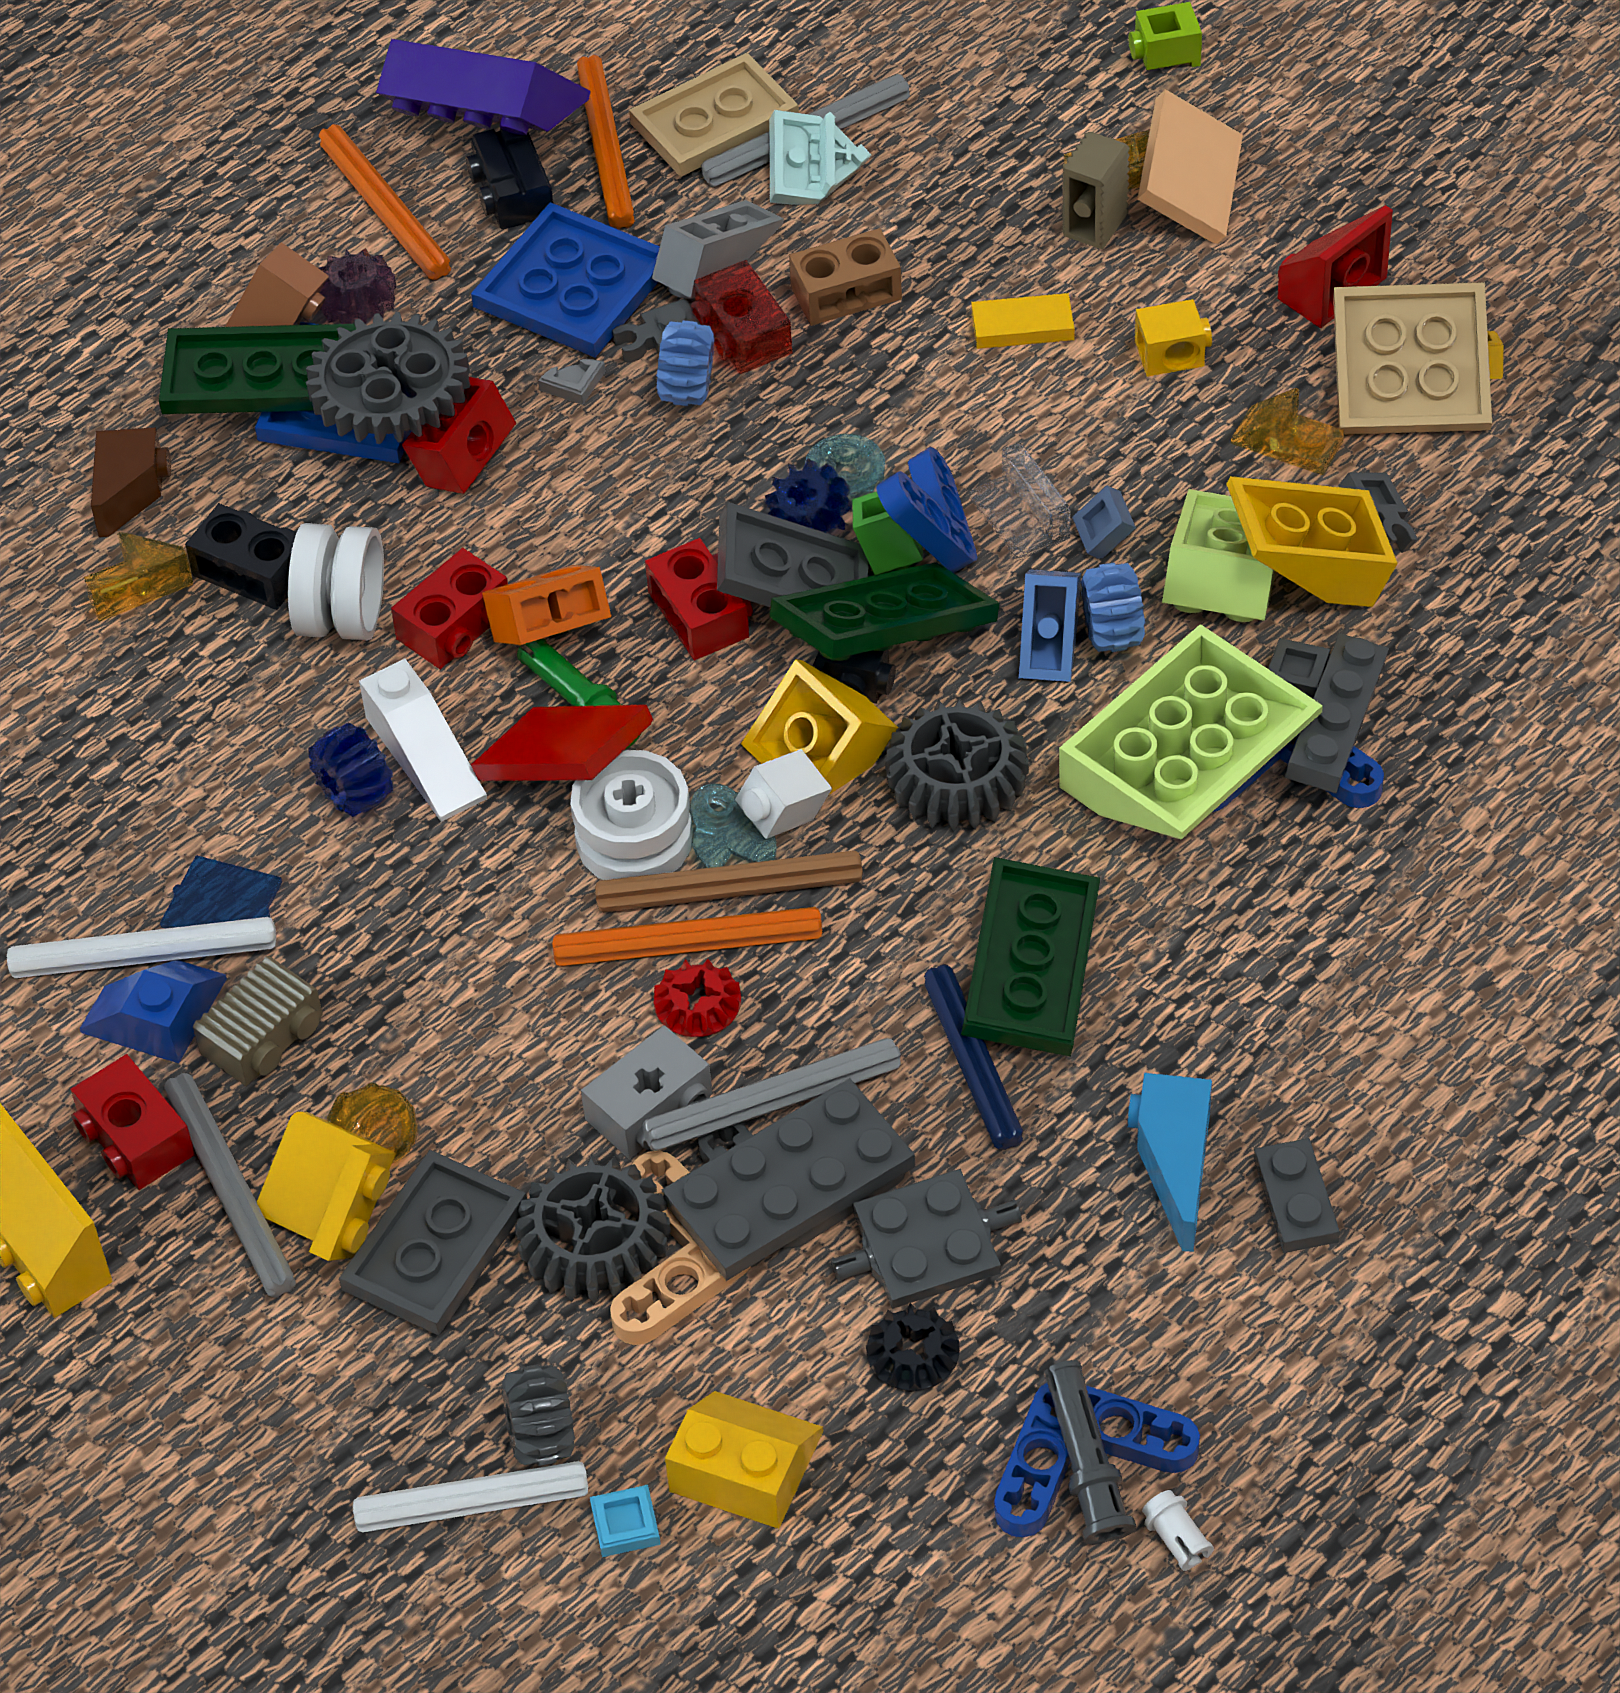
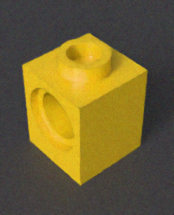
M1194 299L1136 309L1135 344L1147 377L1205 366V348L1212 346V332L1208 318H1200Z

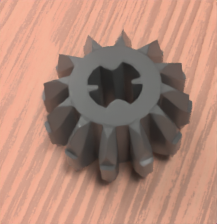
M536 1364L520 1367V1370L506 1373L502 1382L503 1410L514 1457L523 1465L536 1464L539 1466L556 1463L559 1459L571 1457L575 1447V1435L570 1400L562 1372L553 1365L540 1366Z

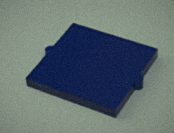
M196 855L181 884L173 887L174 897L160 922L161 928L270 917L269 907L282 884V878Z

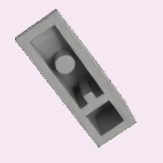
M744 200L665 225L652 279L668 286L671 294L685 299H693L698 295L716 290L783 225L784 218Z

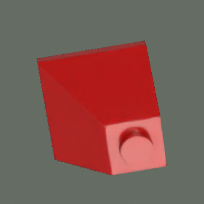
M1384 205L1312 241L1298 253H1293L1286 257L1278 270L1277 299L1319 328L1328 324L1334 319V287L1377 286L1387 278L1393 210Z

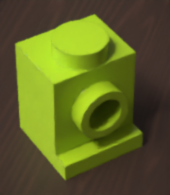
M1185 2L1136 11L1135 31L1129 32V47L1133 60L1143 59L1146 70L1190 63L1191 67L1201 66L1202 31L1191 3Z

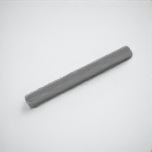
M894 74L819 108L808 115L820 116L824 119L825 115L831 112L836 117L835 125L842 130L906 101L910 97V87L901 74ZM769 132L705 160L701 164L702 175L709 186H720L770 163Z
M884 1038L648 1118L643 1122L645 1141L651 1150L660 1151L818 1097L849 1078L856 1084L897 1070L901 1065L900 1050L892 1039Z
M181 1073L176 1078H169L164 1086L167 1097L175 1112L188 1126L193 1148L266 1293L275 1298L283 1293L292 1291L296 1285L293 1277L294 1274L193 1077L187 1073Z

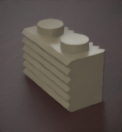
M1094 132L1084 133V139H1080V145H1076V151H1072L1071 157L1067 158V163L1063 164L1062 232L1065 237L1104 249L1129 211L1126 208L1129 206L1127 203L1129 199L1127 196L1129 192L1127 189L1129 175L1127 173L1130 169L1127 166L1130 163L1128 161L1130 157L1128 151L1130 148L1126 143Z
M265 956L262 963H257L255 970H250L247 977H243L239 984L234 985L232 991L226 992L225 997L218 1000L216 1006H211L208 1013H203L201 1020L195 1021L193 1030L200 1054L208 1058L212 1063H215L233 1078L239 1080L244 1086H247L259 1074L267 1075L271 1073L279 1064L282 1052L297 1038L301 1040L308 1038L318 1027L323 1013L318 991L315 987L272 957Z

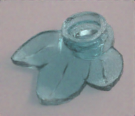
M722 784L704 785L694 793L691 799L690 815L697 827L692 845L697 857L708 868L724 866L731 854L753 863L775 860V836L765 839L735 800L739 792H735L733 789ZM709 803L719 804L726 810L716 811L710 807Z

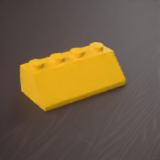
M0 1103V1265L6 1268L13 1264L20 1273L16 1277V1281L26 1299L32 1306L42 1302L51 1315L56 1318L113 1282L93 1220Z

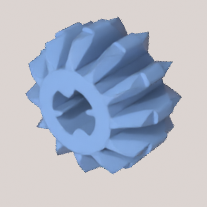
M683 320L682 323L670 321L665 327L660 343L656 375V388L661 401L673 402V405L689 406V404L701 405L706 400L711 383L715 340L710 326L698 325V322Z
M1115 562L1100 564L1097 568L1087 569L1081 580V596L1085 626H1087L1089 640L1092 642V645L1098 652L1108 650L1118 652L1127 650L1128 647L1138 646L1144 638V624L1146 622L1141 589L1139 588L1138 578L1134 573V569L1128 563L1115 565Z

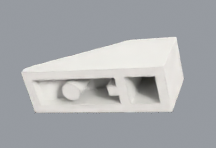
M406 659L400 660L359 680L366 719L441 822L487 799L485 790L477 779L475 772L430 691Z

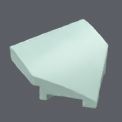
M774 110L769 119L770 203L789 205L819 204L866 163L871 154L862 144L858 147L855 146L835 125L836 117L831 112L827 113L824 119H822L820 116Z

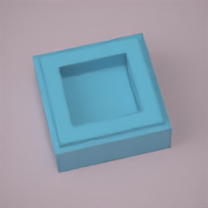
M648 1485L590 1497L602 1557L661 1545Z

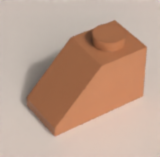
M281 242L259 264L225 327L296 325L302 318L310 322L325 302L326 297L321 295L320 292L329 275Z

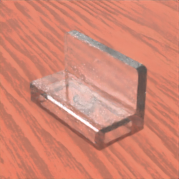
M1020 441L1003 448L1002 477L969 491V499L1016 561H1021L1070 539V506Z

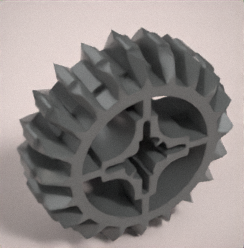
M961 698L958 699L954 707H945L938 699L934 711L930 712L918 707L915 720L902 718L899 731L892 732L891 739L889 740V749H887V754L885 755L887 785L890 788V792L895 793V800L898 802L899 808L909 807L913 820L928 814V822L932 829L941 822V819L948 820L953 832L959 825V821L968 820L969 824L976 830L980 822V816L984 815L985 818L995 823L999 815V809L1011 811L1015 803V797L1022 796L1026 775L1029 773V759L1026 758L1027 745L1024 737L1018 735L1015 721H1004L1000 709L986 713L981 701L974 707L969 708L965 707Z
M591 1154L587 1161V1166L577 1167L569 1158L565 1165L566 1172L560 1174L548 1168L545 1175L546 1184L531 1182V1189L529 1190L530 1199L521 1200L519 1207L520 1218L517 1219L515 1231L517 1240L520 1241L518 1244L520 1257L524 1260V1264H528L529 1273L535 1281L544 1279L545 1287L548 1288L551 1294L564 1286L565 1294L571 1302L580 1294L581 1290H587L589 1299L595 1304L600 1296L599 1290L609 1289L610 1294L616 1297L621 1292L620 1284L626 1282L630 1286L641 1279V1273L647 1274L658 1266L657 1258L666 1257L668 1250L667 1238H669L671 1233L670 1218L667 1217L666 1213L662 1212L667 1209V1203L663 1199L662 1194L656 1193L657 1186L653 1182L652 1177L641 1179V1172L635 1164L621 1171L620 1162L617 1161L615 1156L605 1166H600ZM612 1204L619 1205L628 1210L637 1221L626 1219L625 1213L612 1209ZM548 1234L560 1236L561 1242L572 1245L574 1248L573 1253L556 1245Z

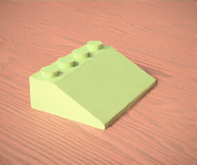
M1200 624L1059 747V788L1099 816L1183 839L1322 713L1323 705Z

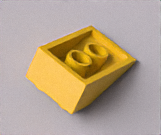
M1230 476L1227 487L1255 559L1326 603L1374 606L1398 563L1369 490Z

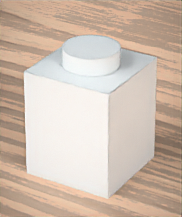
M800 749L754 766L735 800L764 838L768 839L812 821L831 792L832 787L804 751Z

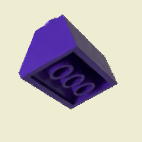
M391 39L376 93L393 101V110L406 115L418 117L420 110L428 111V116L445 122L454 123L456 116L464 117V122L476 127L490 129L492 122L500 123L499 127L508 132L527 135L528 129L550 131L589 100L591 91L536 62Z

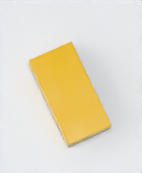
M1069 293L971 302L977 349L1074 340L1075 328Z

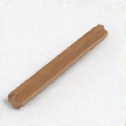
M846 851L602 880L596 883L595 893L597 907L599 911L604 913L855 883L862 880L863 871L859 853L857 851Z

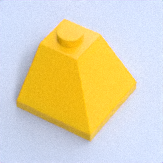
M795 659L741 742V745L761 764L802 749L832 787L830 795L875 764L889 743L892 732H896L898 726L866 696L808 663Z

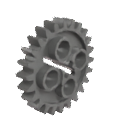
M395 312L391 321L384 322L381 315L377 313L374 315L373 324L366 325L359 318L355 319L356 330L350 332L341 327L337 328L339 340L335 341L324 338L322 340L324 352H313L312 359L314 365L307 366L306 368L308 375L306 385L315 415H322L323 423L326 427L336 424L338 435L340 436L354 429L356 441L361 442L369 433L375 435L377 444L382 443L386 434L392 433L397 442H402L404 431L411 430L418 437L423 436L421 425L427 423L435 428H439L441 426L439 414L454 416L455 409L453 403H464V389L470 388L467 353H464L461 339L454 340L451 328L439 331L438 320L436 319L422 326L420 314H415L408 322H403L400 312Z

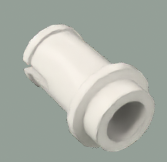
M1167 1490L1153 1497L1143 1507L1142 1512L1147 1517L1144 1525L1149 1531H1157L1179 1562L1180 1568L1183 1571H1187L1202 1562L1198 1556L1199 1553L1208 1558L1214 1551V1547L1207 1541L1186 1512L1187 1501L1185 1498L1175 1496L1171 1490Z

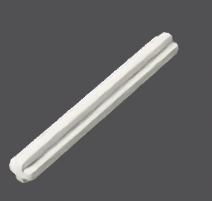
M262 917L19 945L8 949L7 966L12 977L23 978L266 950L276 946V928L272 918Z

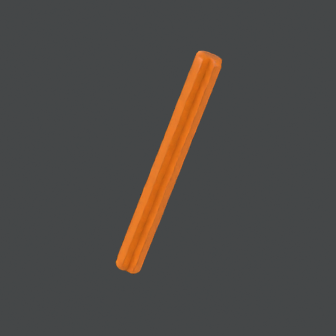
M594 54L589 58L582 56L577 61L580 85L591 91L589 100L584 104L609 225L615 229L629 228L635 222L634 211L602 60Z
M332 124L328 129H322L319 133V138L321 139L320 146L426 276L431 280H438L441 276H447L451 271L449 257L342 127Z
M808 907L563 933L553 936V955L556 965L568 966L812 940L822 936V920L818 908Z

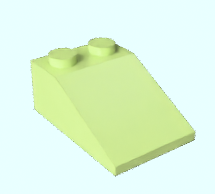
M1188 489L1171 543L1162 603L1173 604L1176 609L1187 613H1199L1203 610L1224 613L1229 619L1238 622H1250L1255 619L1265 621L1276 571L1253 557L1231 496Z

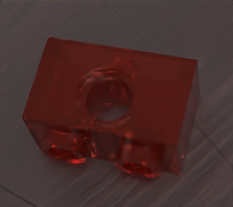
M747 260L694 280L695 302L691 303V311L696 315L701 325L711 327L714 333V346L717 354L722 361L730 360L740 375L793 354L791 321Z

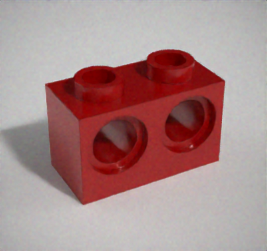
M701 538L645 560L648 593L694 661L749 638L748 617L753 614L751 603L748 600L717 591L718 553L712 555Z
M461 548L391 607L396 640L441 670L453 658L464 656L471 648L473 641L490 628L482 592L508 585L507 577L466 549Z

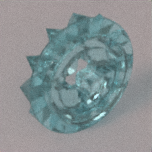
M855 434L833 435L816 443L808 452L805 459L806 480L813 483L816 493L826 491L830 494L833 501L840 495L847 494L854 499L862 491L873 493L876 483L884 480L885 457L879 446L866 437ZM836 465H841L844 468L854 465V473H849L845 470L837 473Z

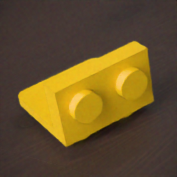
M296 1112L290 1117L258 1197L257 1204L265 1219L312 1240L310 1253L327 1261L353 1258L365 1241L369 1229V1219L377 1199L383 1194L390 1177L389 1169L396 1153L309 1112Z

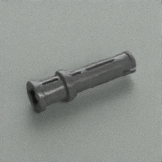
M1068 1360L1050 1366V1369L1044 1371V1376L1052 1395L1065 1447H1067L1073 1475L1070 1476L1068 1487L1070 1494L1078 1497L1086 1524V1528L1082 1531L1084 1542L1096 1545L1124 1538L1136 1530V1524L1133 1517L1127 1516L1118 1487L1122 1482L1121 1472L1114 1464H1109L1107 1454L1105 1453L1092 1402L1085 1385L1081 1362L1078 1360Z

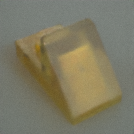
M1293 388L1252 405L1232 436L1231 444L1324 475L1343 443L1344 430L1299 415V389Z
M125 532L117 533L124 561L84 577L91 607L99 622L194 585L187 554L182 546Z

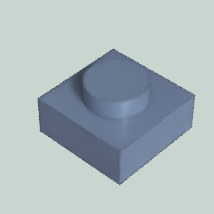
M1108 485L1072 517L1087 554L1098 559L1104 558L1136 529L1121 491Z

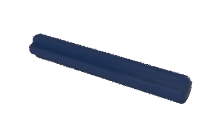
M947 964L928 969L924 975L926 979L925 987L994 1147L999 1150H1006L1020 1145L1023 1141V1129L984 1040L961 1035L967 1001L953 969Z

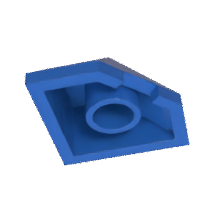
M180 960L144 969L104 986L79 1028L80 1032L179 1063L195 1036L193 1030L195 1021L201 1020L203 1013H208L227 980L226 974Z

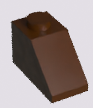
M156 427L96 431L91 509L99 537L111 536L161 497L162 478L171 476V457L168 447L161 448Z

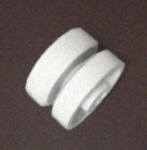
M301 524L295 535L291 551L288 577V607L292 630L296 636L324 637L327 636L334 624L342 639L366 641L372 639L381 609L384 585V554L381 535L378 529L350 526L344 530L339 539L332 525Z
M623 750L593 780H576L572 785L570 805L575 825L576 848L583 865L597 878L611 880L670 873L682 866L692 846L693 829L689 813V790L681 770L666 757L646 750Z

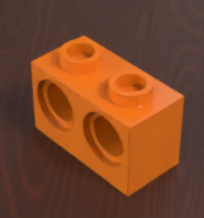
M570 565L482 592L493 640L497 643L523 645L611 617L600 567Z

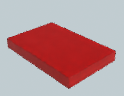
M647 705L533 707L477 758L471 766L477 779L483 781L593 780L646 730L654 720Z

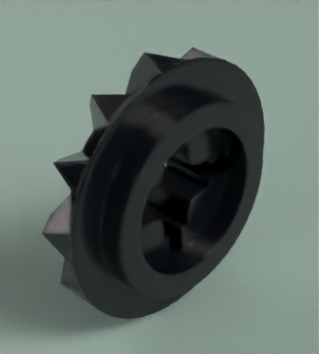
M910 1303L906 1310L893 1313L887 1310L882 1321L877 1325H871L866 1353L872 1371L881 1381L897 1389L919 1391L938 1385L953 1372L959 1359L960 1344L952 1321L946 1322L941 1318L935 1307L930 1311L917 1310ZM901 1333H904L906 1337L910 1336L915 1342L925 1339L923 1341L924 1359L912 1349L901 1351L903 1349Z

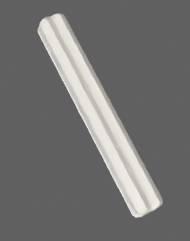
M576 1461L357 1497L353 1501L355 1525L358 1531L368 1532L582 1497L588 1493L586 1468L583 1462Z

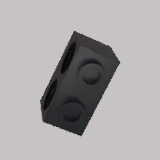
M218 503L185 543L192 576L278 610L288 597L289 566L296 532L289 528H279L257 519L247 511H237Z

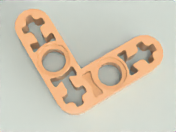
M648 1151L640 1155L632 1164H635L641 1172V1179L646 1178V1175L651 1172L658 1177L666 1173L667 1186L690 1173L674 1156L663 1151ZM653 1180V1182L657 1186L656 1193L662 1194L663 1187L657 1181ZM668 1207L662 1212L666 1213L667 1217L670 1218V1234L683 1248L642 1276L640 1280L621 1291L613 1299L610 1307L613 1331L620 1340L628 1344L641 1345L656 1339L738 1280L751 1268H747L726 1281ZM677 1275H690L698 1281L697 1287L692 1292L683 1295L674 1294L666 1287L667 1283ZM654 1291L657 1293L658 1298L660 1299L657 1300L655 1303H653L652 1292ZM631 1309L638 1314L646 1311L647 1321L641 1323L635 1318L628 1321L626 1312Z

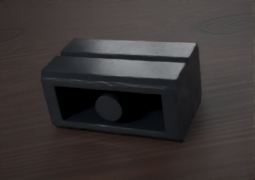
M500 128L497 132L495 129L473 134L472 138H470L473 155L466 156V165L472 183L481 182L483 186L478 188L485 215L494 214L499 228L502 230L526 224L528 221L530 223L533 222L550 202L553 203L552 187L529 132L527 135H519Z

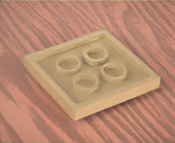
M1485 282L1334 287L1333 305L1339 435L1491 430L1492 408Z

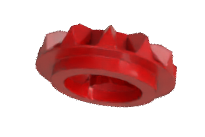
M685 959L681 968L675 971L666 969L661 983L654 985L655 1013L663 1025L679 1035L704 1037L715 1034L733 1022L741 1007L739 982L733 979L728 967L721 969L714 967L709 959L702 965H691ZM700 984H704L706 996H702L698 1003L694 1004L693 1010H690L688 995L693 994Z

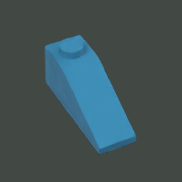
M1144 1073L1142 1094H1131L1128 1128H1138L1137 1150L1182 1251L1194 1252L1211 1110L1212 1080Z

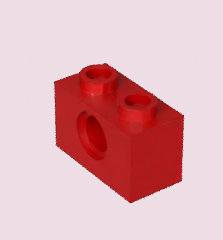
M469 377L470 388L464 389L465 402L453 403L455 415L446 416L439 414L441 425L439 428L425 423L421 425L423 436L418 437L411 432L402 444L425 486L464 494L516 425V421L492 380Z
M128 1054L120 1057L70 1089L77 1109L76 1112L71 1114V1118L79 1133L88 1143L97 1139L104 1148L101 1150V1155L113 1175L118 1179L126 1175L138 1190L143 1189L195 1155L188 1126Z

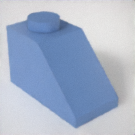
M1029 570L1025 574L1019 678L1071 682L1078 625L1081 573Z

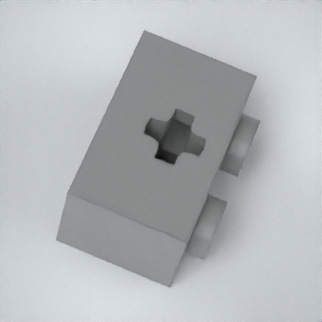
M663 1025L581 1089L585 1120L630 1160L642 1149H651L643 1135V1122L646 1119L710 1098L712 1095L710 1065L669 1028Z

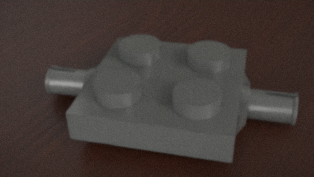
M957 1169L854 1202L853 1215L863 1237L862 1249L831 1258V1265L838 1282L870 1271L872 1276L883 1286L890 1305L894 1309L1000 1274L1001 1264L991 1243V1231L1012 1224L1022 1223L1019 1207H1017L1015 1199L983 1210L981 1205L972 1197L961 1169Z

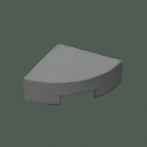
M582 359L578 365L568 366L558 370L557 366L551 368L538 380L539 391L583 405L605 374V362L594 359Z

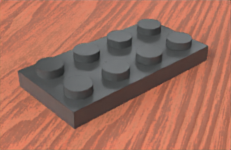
M851 1078L663 1188L662 1196L667 1203L668 1209L727 1281L850 1207L854 1202L860 1201L915 1167V1154Z

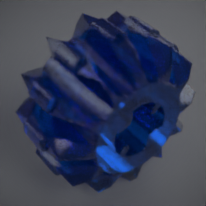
M808 458L803 469L800 471L794 465L788 463L787 472L789 476L785 479L772 477V485L776 491L764 495L765 503L771 510L768 515L828 534L833 528L846 530V523L842 516L853 512L852 503L847 497L850 494V487L844 478L838 477L834 467L826 463L819 468L815 461Z
M349 722L340 727L335 726L325 732L322 737L317 739L315 744L308 748L311 760L309 762V769L316 776L317 781L315 784L322 788L325 799H330L335 808L341 813L345 812L352 817L362 812L366 813L378 806L387 795L393 792V782L391 781L393 772L386 764L385 758L387 755L381 753L377 740H371L366 730L361 726L356 727Z

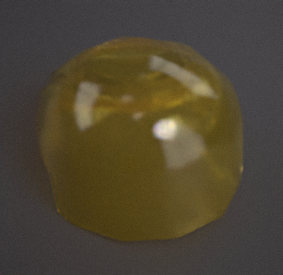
M373 1082L352 1092L340 1093L336 1097L327 1116L328 1122L395 1152L396 1155L392 1164L398 1162L410 1152L411 1147L415 1145L419 1132L416 1110L401 1091L384 1085L379 1086Z

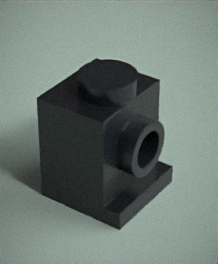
M871 650L854 654L851 658L841 661L827 659L818 651L813 663V667L861 693L875 704L878 703L881 694H890L895 680L896 666L889 663V650Z

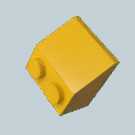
M713 1391L687 1410L667 1452L665 1464L669 1492L779 1529L822 1436L823 1427Z

